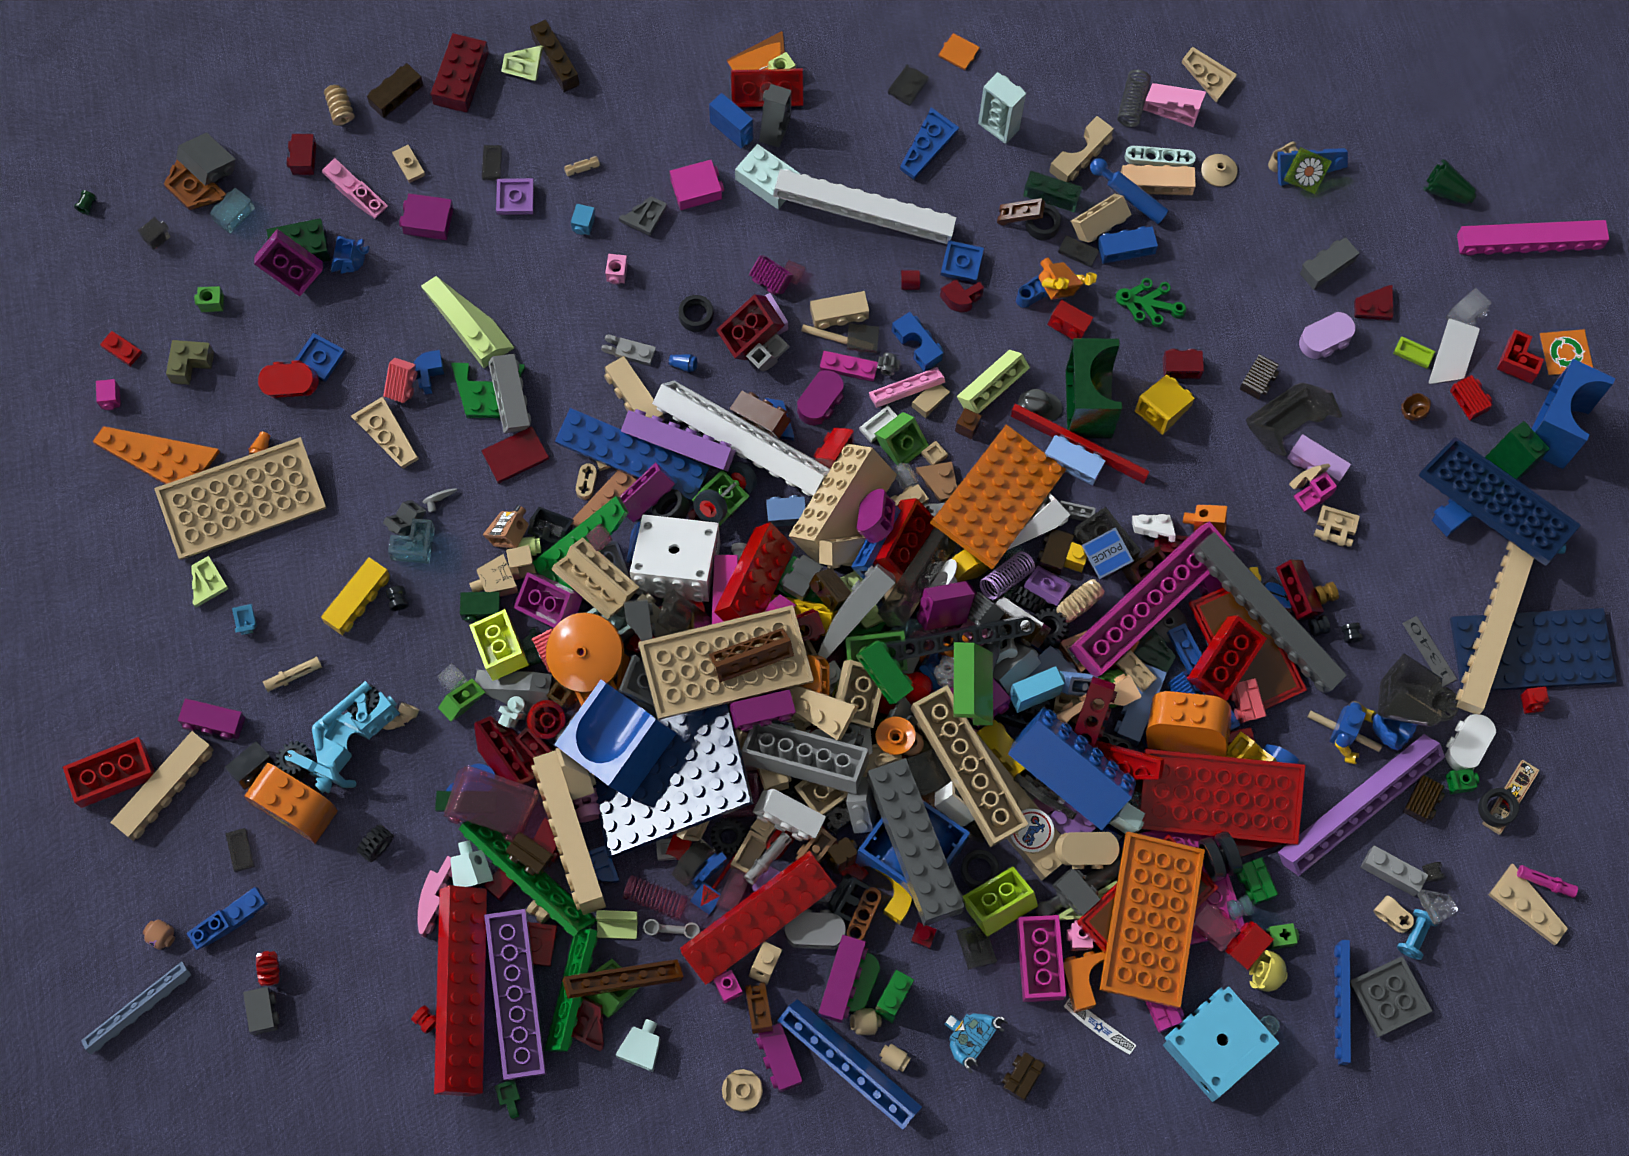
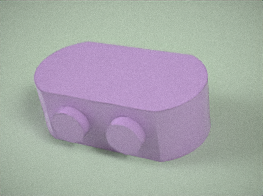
M1336 312L1305 327L1299 340L1300 349L1309 358L1318 359L1322 356L1326 358L1335 350H1342L1349 345L1355 332V324L1347 314Z

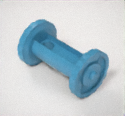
M1415 909L1413 916L1417 920L1406 943H1399L1397 949L1410 958L1422 960L1424 955L1419 949L1430 926H1437L1439 920L1426 911Z

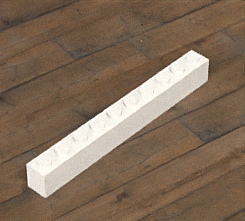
M780 169L773 197L948 244V240L950 241L956 221V217L948 213H938L929 208L924 209L911 203L906 204L896 199H887L878 194H869L860 189L847 188L842 184L829 183L827 180H818L806 174L793 173V171L787 169Z

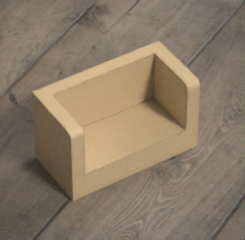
M529 545L506 550L509 568L514 580L525 578L527 572L536 573Z
M750 830L731 862V870L742 876L747 874L754 866L755 860L760 859L763 855L768 839Z

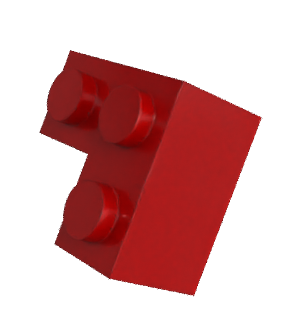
M1515 329L1507 342L1497 370L1532 384L1544 361L1543 358L1527 352L1533 336Z

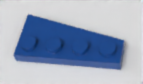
M931 107L900 166V170L914 180L959 131V127Z
M1345 148L1324 149L1323 151L1308 150V152H1277L1278 183L1281 186L1299 180H1295L1294 175L1297 174L1295 172L1296 167H1300L1298 164L1301 161L1304 162V158L1309 157V160L1311 157H1316V160L1319 158L1320 164L1324 166L1321 169L1324 171L1323 174L1348 167V151Z

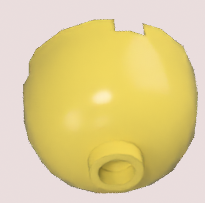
M1265 950L1250 967L1249 975H1253L1252 981H1249L1252 988L1266 992L1278 989L1287 979V969L1284 960L1278 954Z

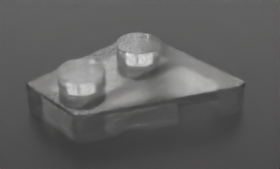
M1423 889L1417 894L1422 907L1426 910L1434 925L1454 916L1459 911L1452 897L1448 894Z

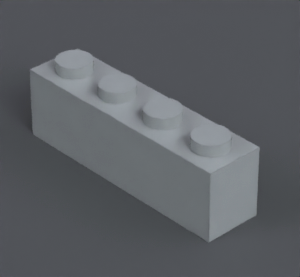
M514 354L493 356L488 364L503 432L523 431L530 426L531 416L527 413L526 409L527 398L523 395L522 391L523 380L519 377L518 373L519 362L515 359Z

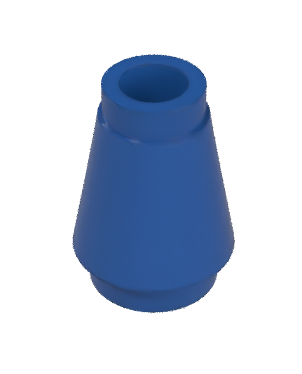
M693 354L670 355L669 357L670 366L689 373L697 368L698 359Z

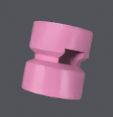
M594 788L595 793L572 800L573 805L577 807L575 811L580 823L599 819L601 812L599 804L596 803L598 799L596 788Z

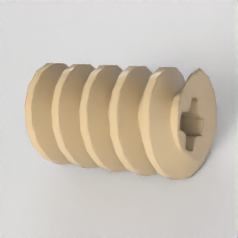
M339 85L328 86L324 90V95L326 96L333 125L340 126L353 120L355 116L352 113V107H350L351 103L347 90Z

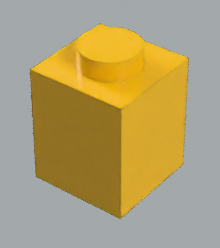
M1071 543L1063 567L1082 573L1087 555L1081 545Z

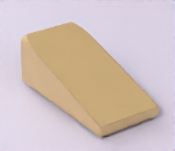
M941 384L926 389L912 402V408L927 418L950 391Z

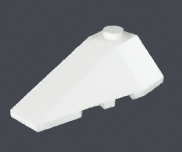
M1049 493L1007 550L1064 525L1068 521L1070 514Z

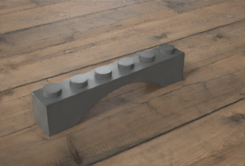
M647 599L624 602L626 623L636 632L641 641L652 639V635L656 634L655 624L650 623V615H653L652 603H648ZM636 700L637 705L657 718L654 708Z

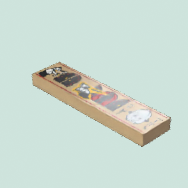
M1521 760L1504 788L1511 791L1516 796L1518 803H1520L1539 770L1526 761ZM1498 797L1490 810V814L1498 819L1506 818L1509 815L1510 807L1503 798ZM1485 822L1482 823L1484 826L1491 829L1498 835H1500L1505 828V826L1499 828L1492 827L1486 824Z

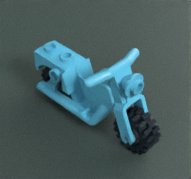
M366 681L358 684V688L356 686L352 687L354 691L351 692L349 690V695L312 727L318 764L313 759L315 757L314 754L304 743L299 741L294 743L291 741L289 746L287 744L283 745L284 750L281 748L278 750L281 754H276L278 759L275 760L278 765L277 768L299 780V777L304 778V773L316 777L317 783L315 785L322 793L326 791L329 794L332 783L342 788H354L357 784L355 780H345L339 774L352 757L347 747L349 737L356 733L370 740L372 736L377 734L385 725L400 714L395 708L397 703L391 696L386 697ZM346 709L348 710V712H347L346 714H344V715L341 714V713L344 712Z

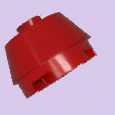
M551 700L537 702L531 707L527 715V726L530 732L540 739L555 737L565 725L563 709L558 703Z

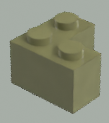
M172 340L166 371L170 382L190 385L193 368L211 369L214 351L210 343Z

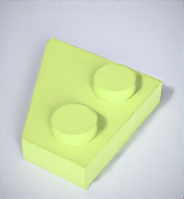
M209 556L192 565L193 604L196 608L228 590L227 585Z

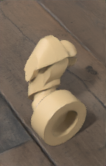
M401 703L398 709L400 716H396L383 729L391 730L405 726L404 723H408L411 719L417 717L419 709L409 704Z

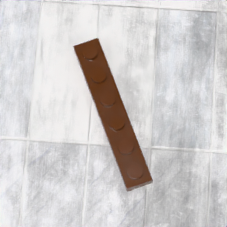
M678 959L565 976L562 981L567 997L570 999L682 981L684 976Z

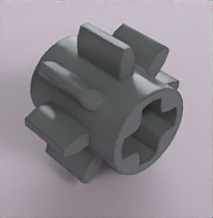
M885 353L883 357H879L877 369H881V374L892 376L895 372L899 371L900 360H897L895 354Z

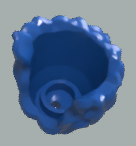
M1383 707L1374 716L1373 730L1381 741L1395 750L1402 749L1416 731V726L1420 723L1419 715L1407 712L1403 708Z

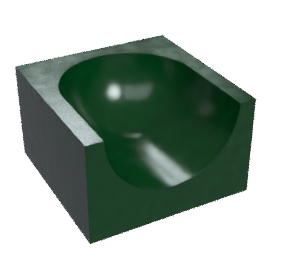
M1073 339L1065 368L1067 430L1083 438L1113 437L1122 410V402L1112 400V375L1114 362L1120 346L1119 339Z

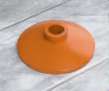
M887 718L880 723L876 730L877 744L887 754L901 755L909 751L914 745L916 738L915 729L905 718ZM893 736L900 737L898 741H894L892 738Z

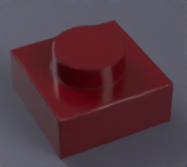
M918 922L911 942L930 949L937 929L927 925L923 926L922 923Z

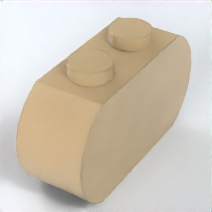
M1110 832L1063 833L1058 838L1055 852L1060 862L1064 865H1072V869H1084V865H1091V869H1103V865L1112 864L1119 854V843Z

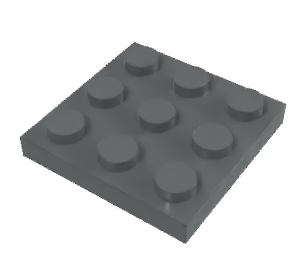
M1403 956L1350 981V987L1377 1038L1432 1012Z

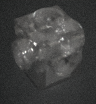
M942 655L940 664L936 665L934 676L941 687L948 685L949 688H954L953 657Z

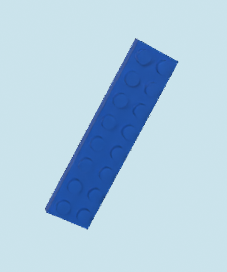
M572 408L569 409L555 440V443L635 478H640L653 464L657 463L672 477L675 483L672 489L679 490L691 502H694L692 499L698 494L709 470L708 466L656 444L621 432L619 428Z

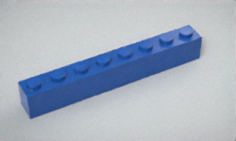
M798 999L790 1004L777 1020L901 1129H904L922 1108L921 1105Z

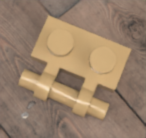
M1323 505L1317 525L1323 526L1324 530L1316 529L1314 536L1321 538L1322 541L1336 542L1337 545L1342 547L1344 545L1351 547L1353 540L1346 538L1347 534L1354 535L1356 533L1360 516ZM1330 529L1340 531V536L1330 533Z

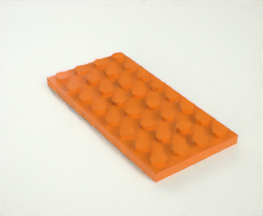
M1006 424L930 523L989 568L993 569L1066 471V468L1060 466L1052 458L1046 457L1043 451Z
M1126 832L1100 984L1101 991L1169 1007H1181L1204 849Z

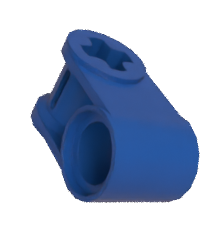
M1039 275L1019 288L1016 297V303L1019 307L1027 308L1048 295L1039 280Z

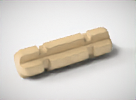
M594 156L590 160L585 159L574 163V165H566L564 169L566 175L571 176L574 175V172L580 173L589 170L590 167H599L600 163L598 157Z

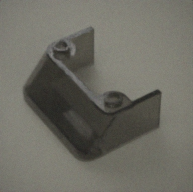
M1299 383L1250 415L1246 419V423L1268 451L1285 456L1287 453L1283 447L1285 444L1283 437L1308 420L1321 422L1328 415L1341 418L1342 414L1332 391L1307 383Z

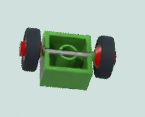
M742 462L731 464L729 471L724 472L721 470L692 499L694 501V510L698 517L706 522L719 523V526H721L748 499V494L755 489L757 485L755 472L750 466Z

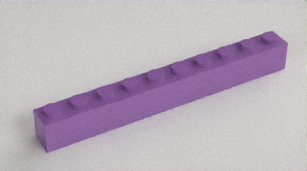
M1423 734L1299 835L1298 844H1287L1278 854L1283 865L1300 876L1445 758L1440 743Z

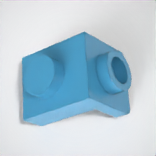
M253 605L233 607L232 611L236 625L235 632H241V635L252 633V629L257 627Z

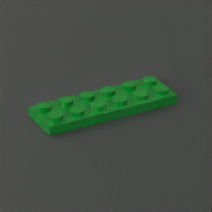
M586 929L573 937L563 979L565 976L588 972V968L591 967L593 961L592 952L598 941L596 937L598 931ZM563 981L545 1046V1051L567 1052L571 1047L573 1040L571 1037L572 1031L577 1024L578 1008H580L583 997L568 999Z

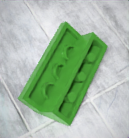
M954 642L953 717L973 718V725L993 726V653L975 643Z

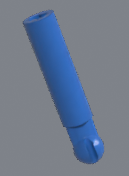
M1096 158L1091 162L1090 170L1093 175H1103L1108 179L1107 185L1111 189L1124 196L1125 200L1156 224L1160 223L1168 212L1166 207L1120 171L1115 173L1110 171L1104 159Z

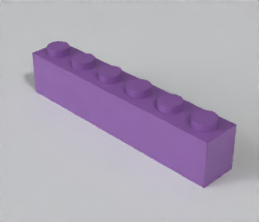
M635 409V412L628 410L621 432L729 471L736 450L731 448L732 444L724 441L718 444L713 442L714 438L704 434L702 438L697 436V431L686 428V431L679 429L680 425L669 422L668 425L662 423L663 419L653 415L652 418L645 416L646 412Z

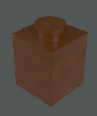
M964 408L956 423L955 432L972 440L980 425L982 416Z

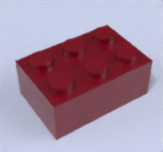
M754 294L716 330L735 359L747 360L749 358L746 355L758 343L763 346L785 324L766 296Z

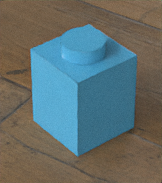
M576 204L571 219L572 231L579 235H590L595 220L594 207Z

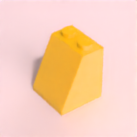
M1165 375L1139 397L1135 412L1163 435L1192 406L1195 398L1189 390H1184L1176 379Z

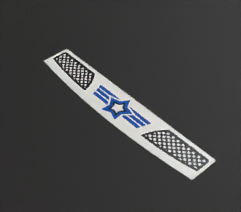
M1070 998L1064 1005L1084 1025L1130 1055L1136 1047V1044L1088 1009L1074 1013Z

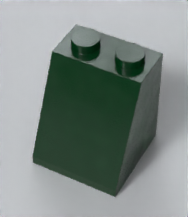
M1523 421L1512 429L1485 458L1518 480L1536 467L1550 448Z

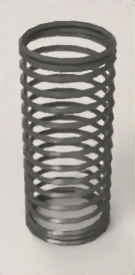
M1132 70L1128 74L1117 117L1118 122L1124 126L1134 127L1140 123L1151 79L1150 75L1143 70ZM1132 73H1142V74H1144V75H1146V76L1139 75V74H1134V75H1131V74H1132ZM1132 76H1142V77L1146 78L1147 81L1144 80V79H1141V78H1131V77H1132ZM1124 115L1132 116V117H1135L1136 119L1128 118V117H1126V116H1124ZM1121 116H1123L1124 118L1129 119V120H1138V121H1137V122H1129V121H1126V120L1122 119Z

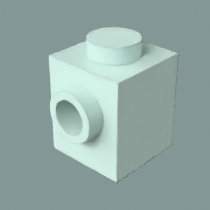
M1127 802L1109 824L1125 834L1126 832H1138L1144 824L1142 820L1145 813Z

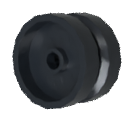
M1224 831L1216 834L1214 840L1210 837L1199 840L1198 848L1205 850L1203 865L1212 881L1217 882L1225 879L1226 873L1234 876L1243 871L1239 850L1229 832Z

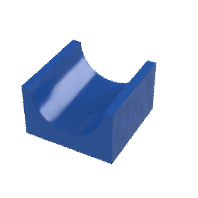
M1572 359L1550 388L1532 426V430L1550 448L1542 458L1543 460L1559 468H1565L1590 435L1576 424L1571 411L1583 412L1589 415L1613 385L1616 378Z
M923 801L950 868L965 847L970 832ZM881 818L858 849L855 863L860 867L869 866L881 871L901 885L912 897Z

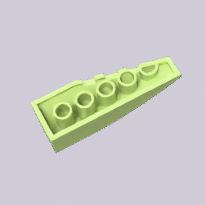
M437 276L421 286L483 369L489 365L488 362L493 356L505 355L514 349V346L493 319Z

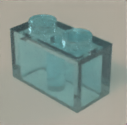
M234 188L225 195L219 204L213 207L210 214L216 224L231 234L255 207L251 199Z

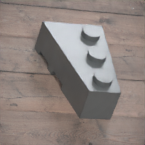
M770 84L769 89L765 90L763 94L764 104L759 142L779 148L791 120V90Z

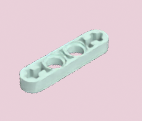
M1130 146L1126 149L1124 156L1129 164L1169 165L1171 167H1192L1196 158L1195 154L1190 150ZM1148 153H1153L1156 156V158L1154 160H1150L1146 157V155ZM1172 155L1174 160L1167 161L1164 156Z

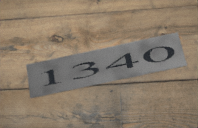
M1415 616L1402 623L1442 687L1457 680L1419 618Z

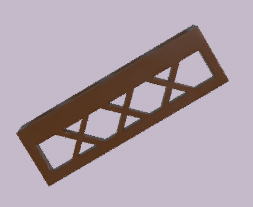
M780 628L708 655L720 683L793 657L794 652L790 638L784 628ZM779 636L783 637L779 640H773L774 638H777ZM757 644H763L762 646L755 647ZM740 650H743V651H744V652H742V653H740V654L736 653L737 651H740ZM726 657V658L723 659V660L716 661V659H718V658Z

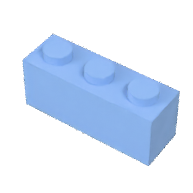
M1057 435L1054 436L1045 452L1046 457L1052 458L1060 466L1066 468L1065 472L1092 486L1105 463V460L1100 455L1092 454L1086 451L1084 447L1074 445L1067 438Z

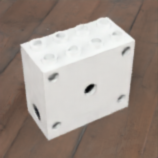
M642 515L630 569L631 580L639 586L636 594L641 595L643 593L647 595L649 593L660 598L671 597L678 600L689 599L697 602H709L714 578V555H718L720 549L719 523Z

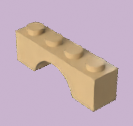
M1096 116L1085 128L1086 148L1077 153L1062 151L1051 163L1049 172L1065 185L1070 180L1073 181L1078 176L1079 171L1088 166L1090 159L1093 156L1097 157L1102 147L1112 141L1114 128Z

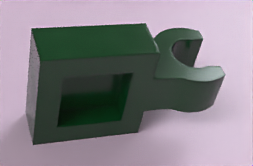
M515 1079L495 1085L500 1106L507 1105L511 1119L520 1117L515 1102L521 1099Z

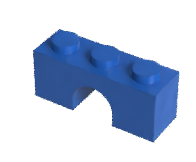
M908 312L892 323L891 331L902 345L910 340L917 341L921 345L914 351L913 359L924 372L942 361V347L933 341L931 333L921 326V321L917 316H913L911 312Z

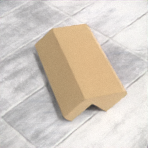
M584 538L571 545L567 555L554 564L552 571L607 619L618 613L624 607V602L629 601L639 589L637 584Z

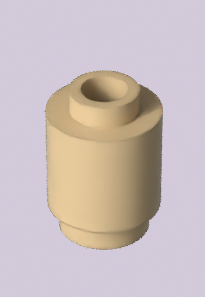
M890 1044L889 1047L885 1045L879 1055L882 1057L881 1062L901 1072L904 1071L911 1059L907 1056L908 1053L893 1044Z

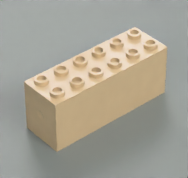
M846 444L829 473L823 479L817 492L813 495L810 503L803 511L798 522L794 525L789 537L812 560L819 563V540L859 535L857 522L860 502L867 494L876 489H883L887 492L897 474L873 448Z

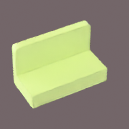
M597 910V938H637V912Z

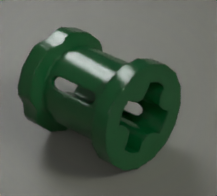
M82 190L80 193L81 197L78 203H75L74 208L78 212L88 215L92 203L97 198L93 193Z

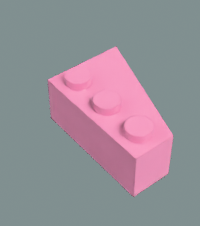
M1152 83L1143 110L1194 127L1206 91Z

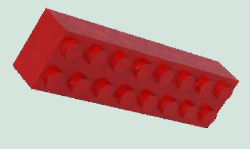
M809 850L680 947L681 953L704 984L707 985L836 888V885Z

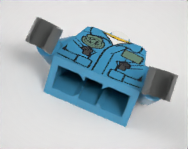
M966 1014L962 1021L951 1015L944 1025L954 1031L949 1038V1046L954 1059L965 1066L969 1073H972L973 1071L970 1066H979L975 1059L995 1033L996 1029L993 1027H996L1000 1032H1004L1000 1025L1002 1023L1008 1024V1022L1003 1017L996 1018L987 1014Z

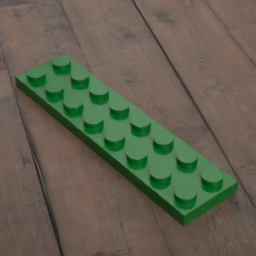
M483 814L462 823L458 830L463 833L464 837L475 844L478 850H482L495 866L499 867L506 873L509 879L518 884L521 890L533 898L538 906L547 911L553 920L562 925L567 933L575 937L583 930L595 924L597 920L590 913L583 915L581 909L577 910L573 898L547 873L543 872L542 875L535 874L533 876L524 870L526 867L524 864L519 862L517 865L508 858L510 854L506 852V849L512 841Z

